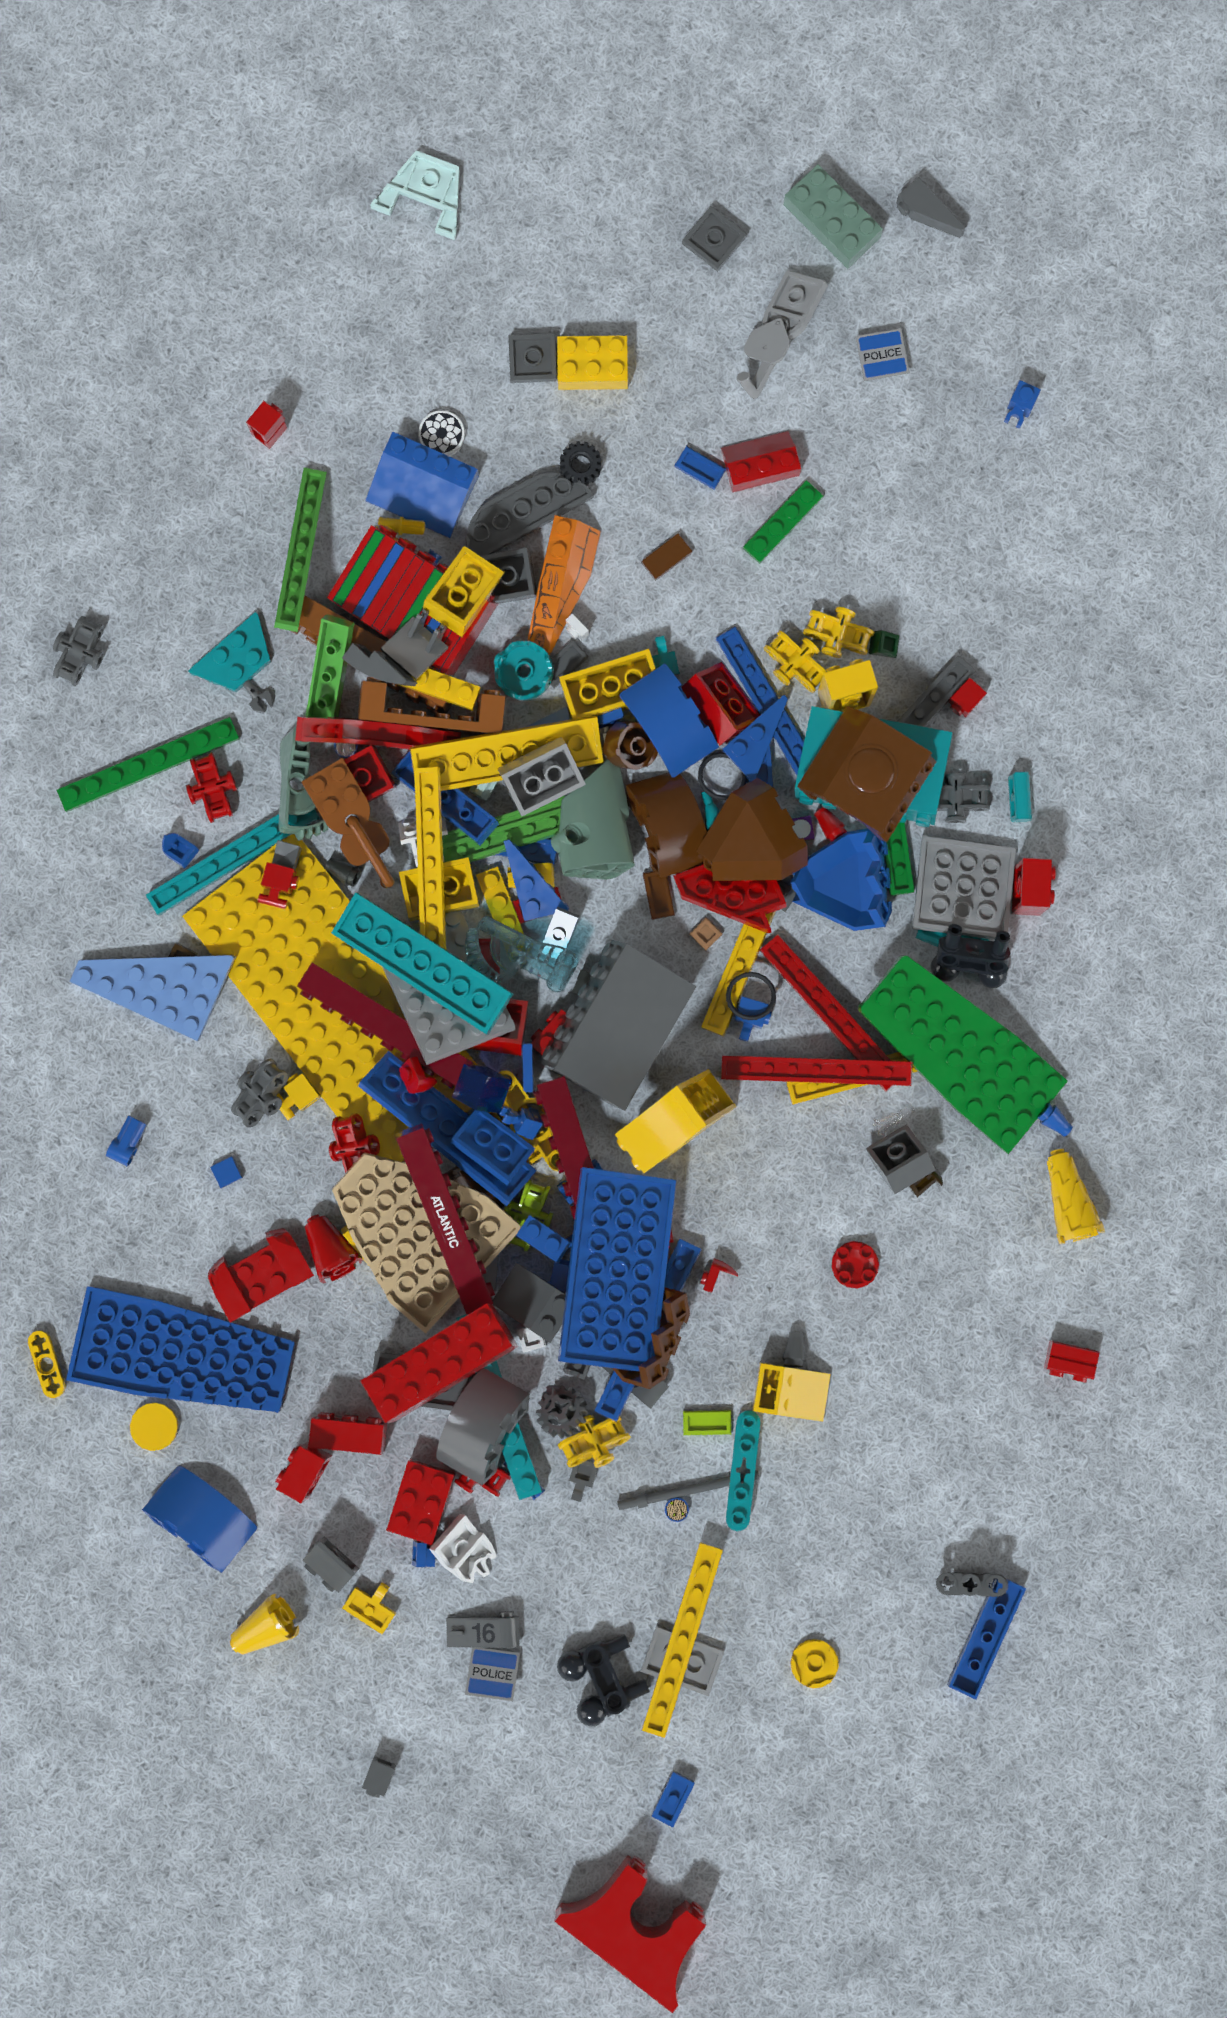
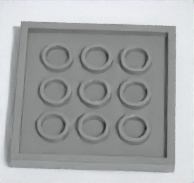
M922 836L912 929L947 933L951 924H957L962 927L961 935L994 940L998 931L1008 932L1016 848Z

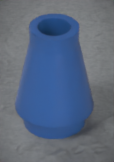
M1050 1103L1047 1104V1108L1037 1117L1041 1124L1058 1132L1063 1137L1067 1136L1073 1128L1057 1106H1052Z

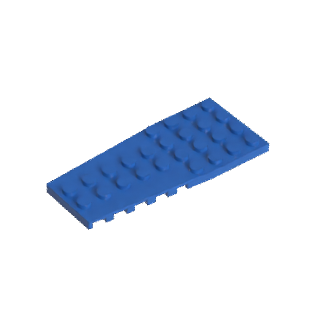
M87 1286L66 1380L139 1396L278 1413L282 1408L295 1341L162 1301Z

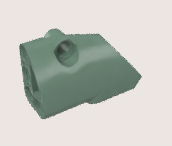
M607 759L584 780L586 785L570 792L561 801L559 832L552 836L551 845L559 853L563 876L608 880L620 876L635 866L626 824L629 808L621 770Z

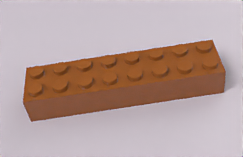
M304 595L298 632H290L296 635L301 632L306 636L308 642L317 646L321 618L328 614L344 620L347 619ZM354 624L351 645L352 643L364 645L372 653L374 650L382 652L381 647L387 642ZM386 682L387 687L395 692L402 690L407 694L406 697L416 704H419L420 701L428 706L426 709L433 714H447L452 706V703L398 684Z

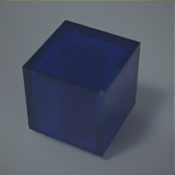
M463 1064L452 1097L477 1111L500 1113L512 1080L489 1067Z

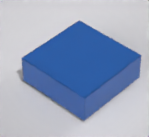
M232 1156L210 1167L221 1189L243 1178Z

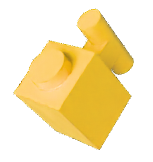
M296 1073L288 1078L287 1085L283 1087L289 1095L286 1099H283L279 1093L276 1095L282 1100V1106L279 1110L287 1121L296 1116L290 1109L296 1104L298 1109L303 1112L321 1098L303 1073L301 1075Z

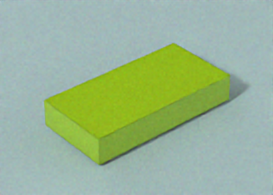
M731 1410L683 1411V1435H731Z

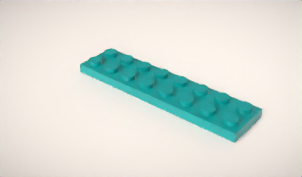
M355 892L331 932L487 1035H489L513 996L512 992L359 893Z

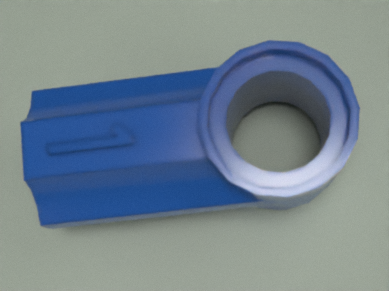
M128 1115L118 1136L111 1142L106 1152V1157L128 1167L133 1160L131 1158L132 1155L135 1156L137 1152L136 1146L147 1124Z

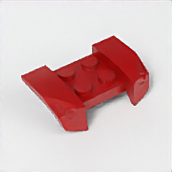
M280 1228L265 1232L269 1244L233 1265L228 1266L226 1259L222 1256L209 1269L208 1280L230 1323L285 1290L295 1287L314 1276L298 1246L286 1229Z

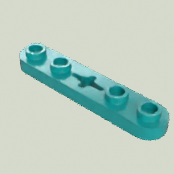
M750 1410L742 1412L736 1421L726 1510V1524L731 1530L736 1532L747 1528L751 1515L761 1423L758 1414ZM743 1458H746V1469L750 1470V1474L745 1475L744 1483L741 1484L740 1473L736 1472V1468H740Z

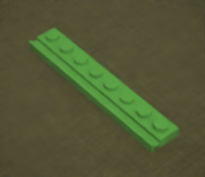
M565 796L524 816H521L517 810L495 817L499 825L481 846L459 829L449 831L447 835L442 836L444 862L469 857L470 862L505 852L504 840L510 839L518 847L551 838L559 832L561 801Z

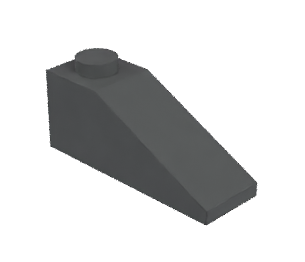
M919 177L898 195L896 203L902 215H908L911 220L960 238L963 236L966 227Z

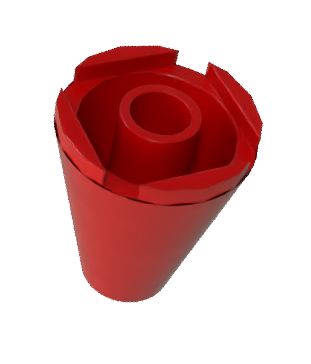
M316 1214L307 1220L305 1231L318 1279L321 1283H326L325 1279L330 1278L331 1281L338 1280L355 1270L354 1264L357 1261L360 1264L362 1263L363 1259L326 1216Z

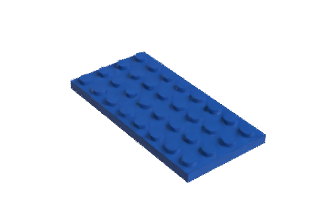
M581 1168L558 1362L639 1371V1365L655 1355L651 1333L660 1328L676 1180Z

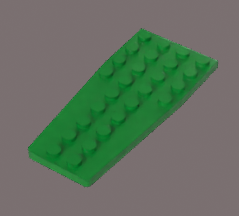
M901 955L858 1007L859 1012L908 1062H913V1067L958 1113L1006 1154L1013 1150L1038 1119V1115L1040 1116L1047 1108V1104L1051 1103L1068 1082L1015 1034L908 956Z

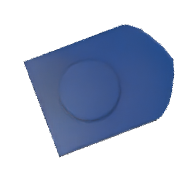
M168 833L163 836L162 850L164 854L183 868H186L199 852V849L177 833Z

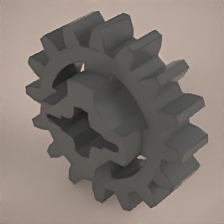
M561 1386L558 1392L552 1388V1394L549 1396L545 1393L544 1397L546 1400L538 1402L542 1408L536 1410V1414L539 1416L537 1422L542 1426L541 1428L545 1433H549L553 1438L558 1435L561 1439H564L565 1433L573 1436L572 1430H581L580 1422L586 1423L583 1415L589 1414V1411L585 1408L587 1402L579 1391L576 1392L573 1387H569L567 1390L564 1386Z

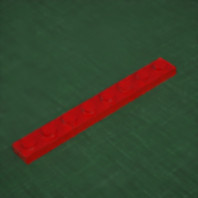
M776 935L760 949L764 957L856 1060L891 1061L779 935ZM894 1085L880 1086L885 1092H887Z
M722 1056L721 1079L912 1086L913 1062Z

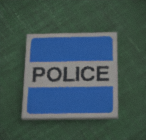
M901 328L855 336L864 381L910 373Z
M472 1648L465 1695L513 1702L520 1653L487 1648Z

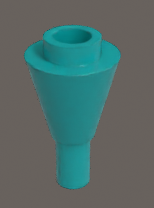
M702 792L701 796L705 804L706 831L708 832L720 810L714 804L712 797Z

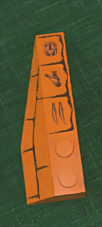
M556 515L553 520L527 641L534 642L544 648L549 656L566 625V619L571 615L585 585L590 579L601 531L583 522Z

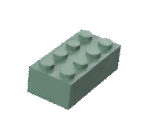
M819 164L785 194L783 205L847 269L881 238L883 228Z

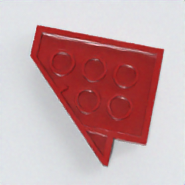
M704 864L673 875L682 900L768 934L771 933V927L766 915L787 907L777 880L713 881L712 872L707 870Z

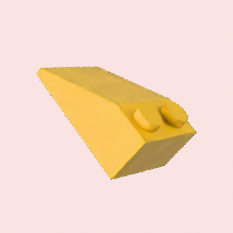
M464 546L426 597L423 609L425 608L429 611V616L463 637L504 572Z

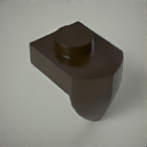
M936 1167L934 1172L908 1186L917 1198L935 1182L939 1186L943 1185L941 1174Z

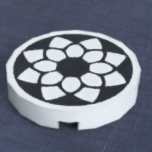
M438 410L428 414L422 420L419 426V440L422 445L447 456L454 455L463 445L465 430L462 421L455 414L449 411Z

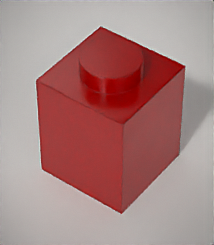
M969 678L949 700L951 704L950 709L956 715H963L966 718L985 698L987 692Z

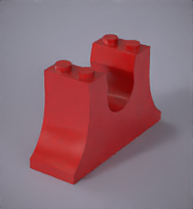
M627 1855L610 1879L592 1895L576 1902L561 1903L555 1911L554 1922L673 2014L678 2007V1993L676 1990L678 1972L686 1953L706 1927L705 1914H703L704 1909L695 1901L689 1903L685 1900L672 1911L671 1916L665 1923L655 1927L640 1924L633 1917L631 1907L643 1892L647 1882V1869L644 1868L646 1864L637 1856L631 1858Z

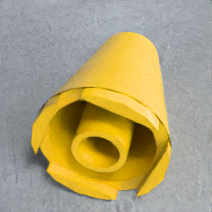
M276 1594L267 1597L231 1634L230 1645L236 1653L239 1652L244 1655L291 1640L299 1634V1625L295 1627L293 1623L296 1616L284 1598L281 1596L275 1598Z

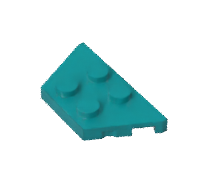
M254 612L191 667L188 672L192 676L200 677L233 692L240 690L246 681L251 680L271 662L259 615Z

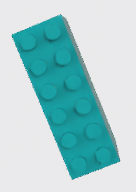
M811 706L795 784V799H798L799 803L813 805L814 802L822 804V807L827 809H836L834 805L821 798L816 800L809 798L797 786L843 714L841 711ZM879 719L932 752L931 756L936 761V764L900 822L905 823L906 820L914 821L916 825L922 827L935 825L953 732Z

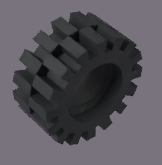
M576 441L575 445L571 443L569 448L565 447L563 454L560 456V471L566 479L572 483H577V480H580L581 483L588 486L590 482L594 483L596 478L599 477L602 470V460L599 451L595 450L594 445L589 446L588 442L584 441V444H580V441ZM578 456H584L590 462L589 468L584 472H577L572 467V461Z

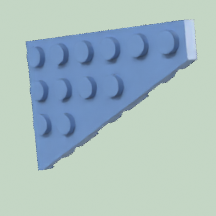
M233 955L85 959L78 961L69 982L199 1041L236 957Z

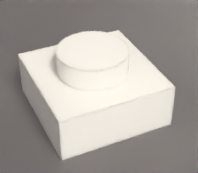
M573 614L566 619V631L572 638L576 639L578 637L583 641L589 635V630Z

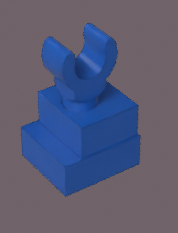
M504 1106L499 1115L504 1116L502 1119L503 1123L514 1125L516 1134L531 1140L534 1139L543 1125L538 1109L529 1107V1109L522 1108L518 1114L511 1108Z
M413 1541V1566L435 1567V1559L437 1558L429 1550L430 1546L420 1541Z

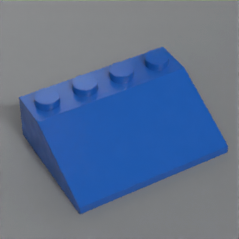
M392 432L382 453L365 501L407 520L424 521L425 528L451 538L479 478L478 469Z

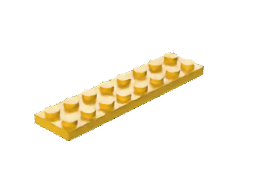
M594 715L506 730L500 733H489L410 747L413 772L414 768L439 767L441 791L502 781L503 779L497 768L559 737H562L567 744L577 767L603 763L598 718Z

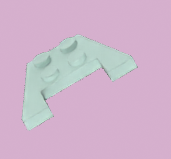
M415 151L397 172L396 177L390 184L388 183L383 188V192L378 198L371 202V209L391 216L398 196L403 195L443 210L435 228V233L455 240L459 166Z

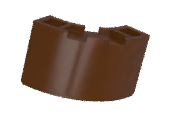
M668 772L626 785L628 806L634 813L639 825H645L649 836L645 838L652 870L660 878L703 865L704 857L696 851L707 832L695 797L682 775L679 774L676 777H672Z

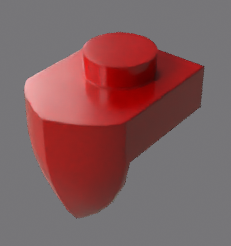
M417 1057L409 1058L399 1068L401 1079L404 1081L409 1093L427 1091L437 1083L435 1078L425 1076Z
M714 1258L709 1271L704 1270L700 1281V1284L704 1285L702 1290L713 1292L720 1271L737 1277L738 1273L727 1263Z

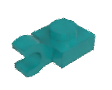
M664 636L655 637L658 655L652 656L655 668L657 669L666 664L675 676L680 675L675 651H667Z

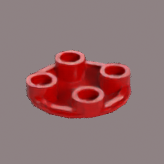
M851 1241L844 1243L836 1250L832 1257L831 1267L835 1278L840 1284L848 1288L858 1289L874 1281L878 1273L879 1261L877 1254L869 1245L863 1242Z

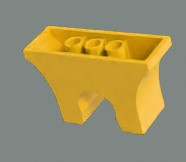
M707 1069L677 1085L645 1112L615 1134L618 1138L616 1141L623 1151L627 1150L630 1154L634 1167L646 1173L658 1163L669 1158L737 1106L711 1071Z

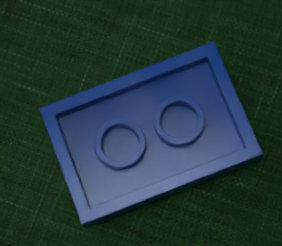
M479 1105L450 1141L452 1145L506 1185L511 1182L536 1149Z

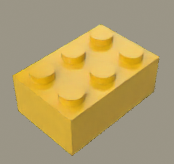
M557 336L558 390L628 389L627 336Z

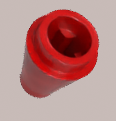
M822 807L814 814L826 839H830L831 842L847 832L845 824L827 808Z

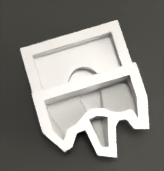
M459 1514L429 1549L444 1568L460 1580L469 1583L474 1582L475 1572L482 1577L489 1575L490 1572L486 1565V1559L497 1557L492 1543L485 1534L478 1532L466 1515Z

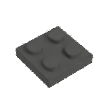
M710 206L684 237L682 245L718 272L745 240L747 233Z
M555 333L508 335L510 383L557 381Z

